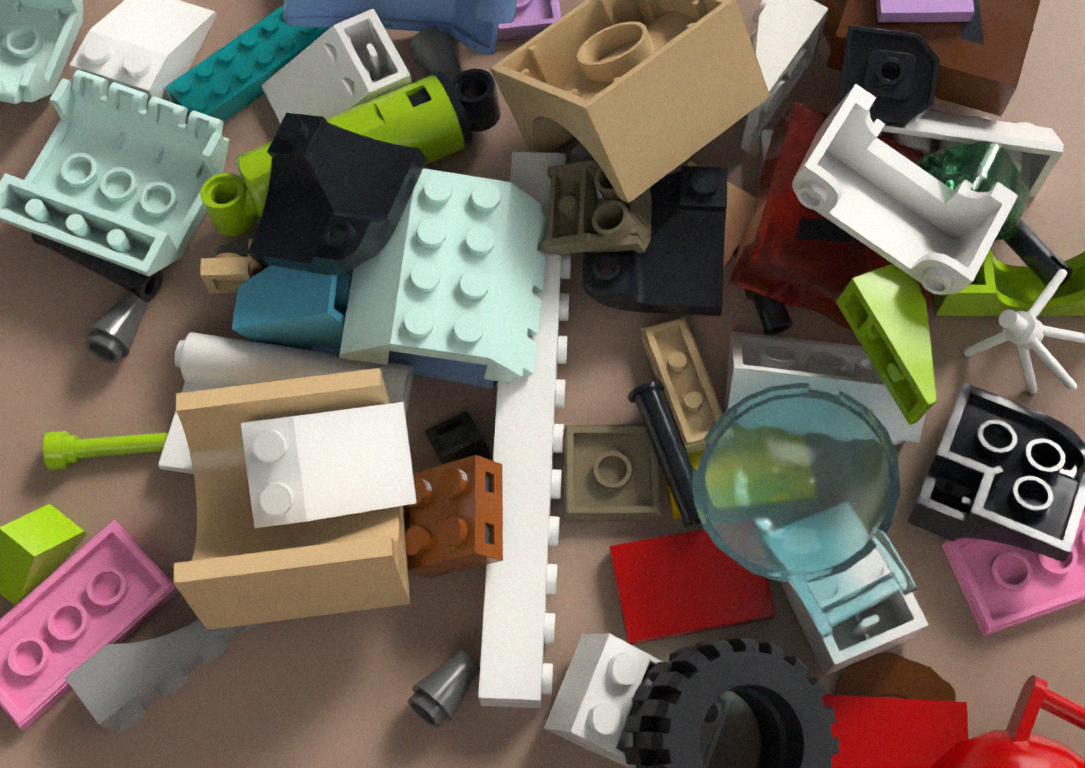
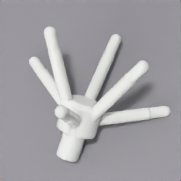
M1060 269L1028 312H1015L1010 309L1003 311L999 316V324L1003 327V332L966 348L964 355L971 357L1009 340L1017 346L1024 378L1030 394L1037 393L1038 388L1029 349L1034 350L1069 391L1076 390L1077 384L1043 346L1041 341L1046 336L1085 343V334L1044 326L1042 322L1036 319L1067 276L1066 270Z

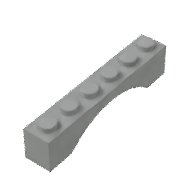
M197 619L190 625L162 637L136 643L107 644L67 675L65 679L100 726L113 733L119 729L124 731L141 721L147 713L145 708L161 695L163 697L170 696L183 687L188 681L187 674L202 662L207 664L219 658L228 649V641L243 629L245 631L252 630L261 623L207 630L202 622Z

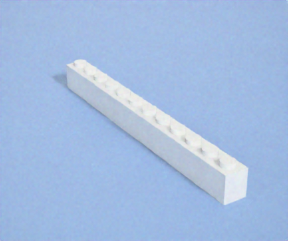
M512 151L510 182L542 204L541 213L548 218L551 180L547 175L548 167L566 164V153ZM539 251L546 256L543 291L533 293L542 299L539 328L536 336H527L537 342L534 373L530 376L515 378L512 383L498 381L493 461L502 464L503 561L486 565L478 694L481 706L541 708L542 694L552 695L553 664L544 663V644H554L555 613H546L547 594H556L557 564H548L549 546L559 545L560 517L550 516L551 499L561 498L562 470H553V453H563L564 424H555V408H565L566 380L557 379V364L567 363V336H559V321H568L569 293H561V279H570L571 254L558 255Z

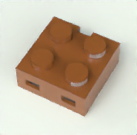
M473 455L413 473L417 503L404 505V514L410 515V526L407 532H405L407 569L409 573L432 578L503 561V487L501 463Z

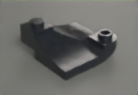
M286 112L267 150V153L272 157L269 187L260 223L247 253L257 263L324 275H343L376 256L387 244L399 223L427 158L419 148L372 139L333 125L322 116Z
M681 166V171L668 174L650 187L652 198L651 241L645 252L638 253L634 250L602 253L584 252L582 284L586 293L597 302L620 310L645 313L721 316L728 168ZM610 269L611 275H602L599 271Z
M964 382L921 484L907 523L953 542L956 537L988 540L1023 548L1064 563L1071 552L1085 506V443L1075 431L1057 419Z

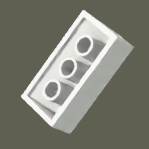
M930 109L905 128L884 125L877 137L943 184L958 186L965 179L971 182L980 176H988L992 180L993 185L999 182L1015 194L1028 197H1036L1061 157L1064 144L1051 128L1037 127L1028 122L1010 123L996 121L985 116L968 117L948 114L938 109Z
M734 331L730 333L724 399L726 420L734 421L736 424L748 428L759 427L763 424L780 426L784 430L793 433H805L809 430L823 431L843 439H852L858 435L875 437L888 444H902L904 441L920 442L925 415L917 423L912 425L907 423L862 346Z

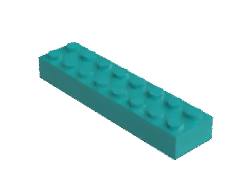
M282 5L165 88L174 104L188 109L187 119L192 111H197L225 122L263 95L264 91L261 85L331 27L287 25L283 21Z

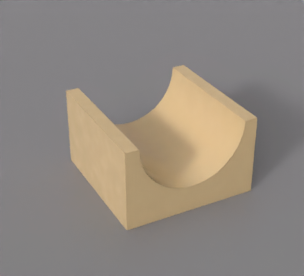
M585 0L490 68L530 152L552 153L568 140L575 137L603 170L617 197L627 203H630L771 97L736 0Z
M380 368L176 393V413L186 436L194 474L197 531L192 561L174 563L173 583L207 630L410 604L403 506L307 522L254 528L241 423L390 404Z

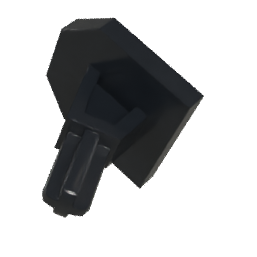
M849 25L836 106L853 86L857 84L876 97L869 110L870 118L873 122L879 119L886 126L905 128L932 108L940 58L918 33Z

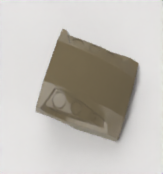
M594 160L548 167L547 175L551 180L547 239L543 240L542 245L546 253L564 255L578 252L602 253L634 250L638 253L645 252L651 241L652 198L650 188L630 203H627L617 197L610 181Z

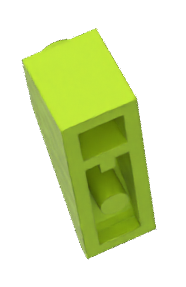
M890 264L852 278L836 303L907 423L912 425L917 423L937 402L927 304L918 282L894 264Z

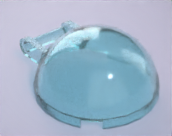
M794 383L772 386L746 396L726 410L710 428L703 439L707 445L701 456L698 470L693 468L692 477L694 504L703 528L722 552L750 573L770 580L792 583L822 639L834 633L833 626L901 591L906 596L917 590L910 573L886 535L893 522L900 497L898 454L887 429L870 409L844 392L840 391L839 396L828 392L811 390L809 383ZM876 548L890 573L821 608L808 583L820 581L847 571Z

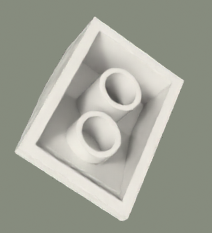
M124 0L88 31L71 61L70 67L74 73L77 70H81L107 79L109 81L108 89L115 82L148 94L147 106L153 96L172 102L165 87L189 70L217 15L215 11L180 0Z
M762 0L753 17V21L757 22V27L753 31L750 40L771 97L744 116L741 141L742 150L746 152L751 150L759 138L761 129H766L815 60L829 8L814 0Z
M404 402L241 423L254 528L307 522L417 503Z

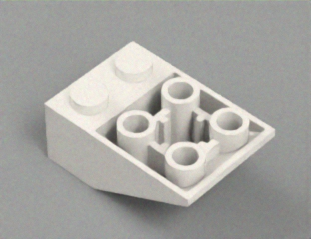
M373 8L333 25L261 86L281 124L286 112L322 116L327 119L411 84L412 81L409 71Z
M849 502L760 538V542L825 676L913 639L929 625L905 577Z
M582 634L544 729L593 753L629 768H636V765L626 764L624 748L633 747V733L625 732L627 715L637 714L639 705L632 701L638 686L652 684L648 679V672L658 662L663 661L612 634ZM725 694L719 696L711 705L701 727L700 753L704 768L709 766L733 698Z

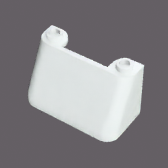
M855 84L825 119L816 133L793 179V191L805 207L817 211L920 282L929 292L936 295L958 293L973 282L1018 195L999 182L993 185L988 192H975L970 190L973 184L966 179L954 190L937 180L877 138L885 123L879 119L873 122L870 118L869 110L876 97Z

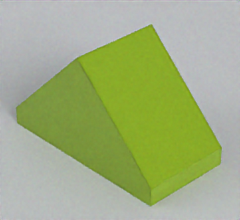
M50 503L1 526L0 594L16 606L59 567L87 533Z

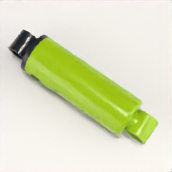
M469 69L458 74L452 81V84L445 73L439 71L331 116L326 120L333 125L372 139L419 148L427 158L426 166L471 147L473 144L471 131L481 132L495 126L500 120L501 110L494 76L483 69ZM271 142L236 157L235 163L240 176L224 172L212 176L202 185L200 191L201 200L218 233L225 236H238L253 227L257 215L261 219L271 173L272 157L267 153Z

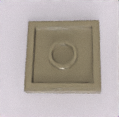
M644 424L564 425L565 521H661V465Z

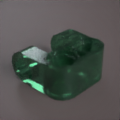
M988 141L977 142L975 144L935 151L923 156L914 163L952 190L965 179L973 184L970 190L975 192H988L997 182L1017 194L1018 197L994 241L1008 239L1016 233L1030 194L1010 156L1003 147Z

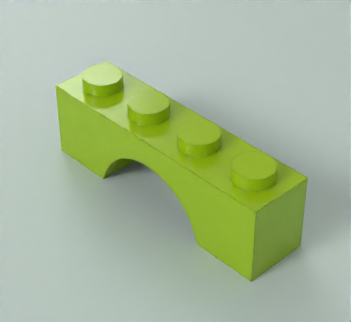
M989 250L973 282L955 294H933L935 316H1000L1003 311L1009 309L1015 312H1028L1046 287L1029 267L1002 263L993 256L992 250ZM1085 251L1064 261L1065 264L1072 268V275L1064 285L1055 291L1038 316H1085Z

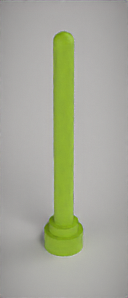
M68 431L46 432L43 438L44 462L48 470L68 469L71 467V463H79L80 458L162 452L169 432L79 439L77 435H69Z

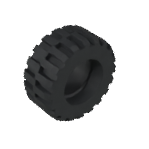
M751 638L699 642L695 646L681 647L670 653L669 662H658L648 672V679L652 684L638 686L632 699L633 703L639 705L637 714L627 715L625 732L633 733V747L624 748L626 764L636 765V768H704L700 753L701 727L711 705L726 691H732L741 697L751 708L757 719L761 733V753L756 768H832L833 754H839V738L832 737L831 724L837 721L833 707L824 706L821 697L826 692L817 678H806L804 675L808 671L807 665L796 656H785L782 647L770 642L757 643L755 639Z

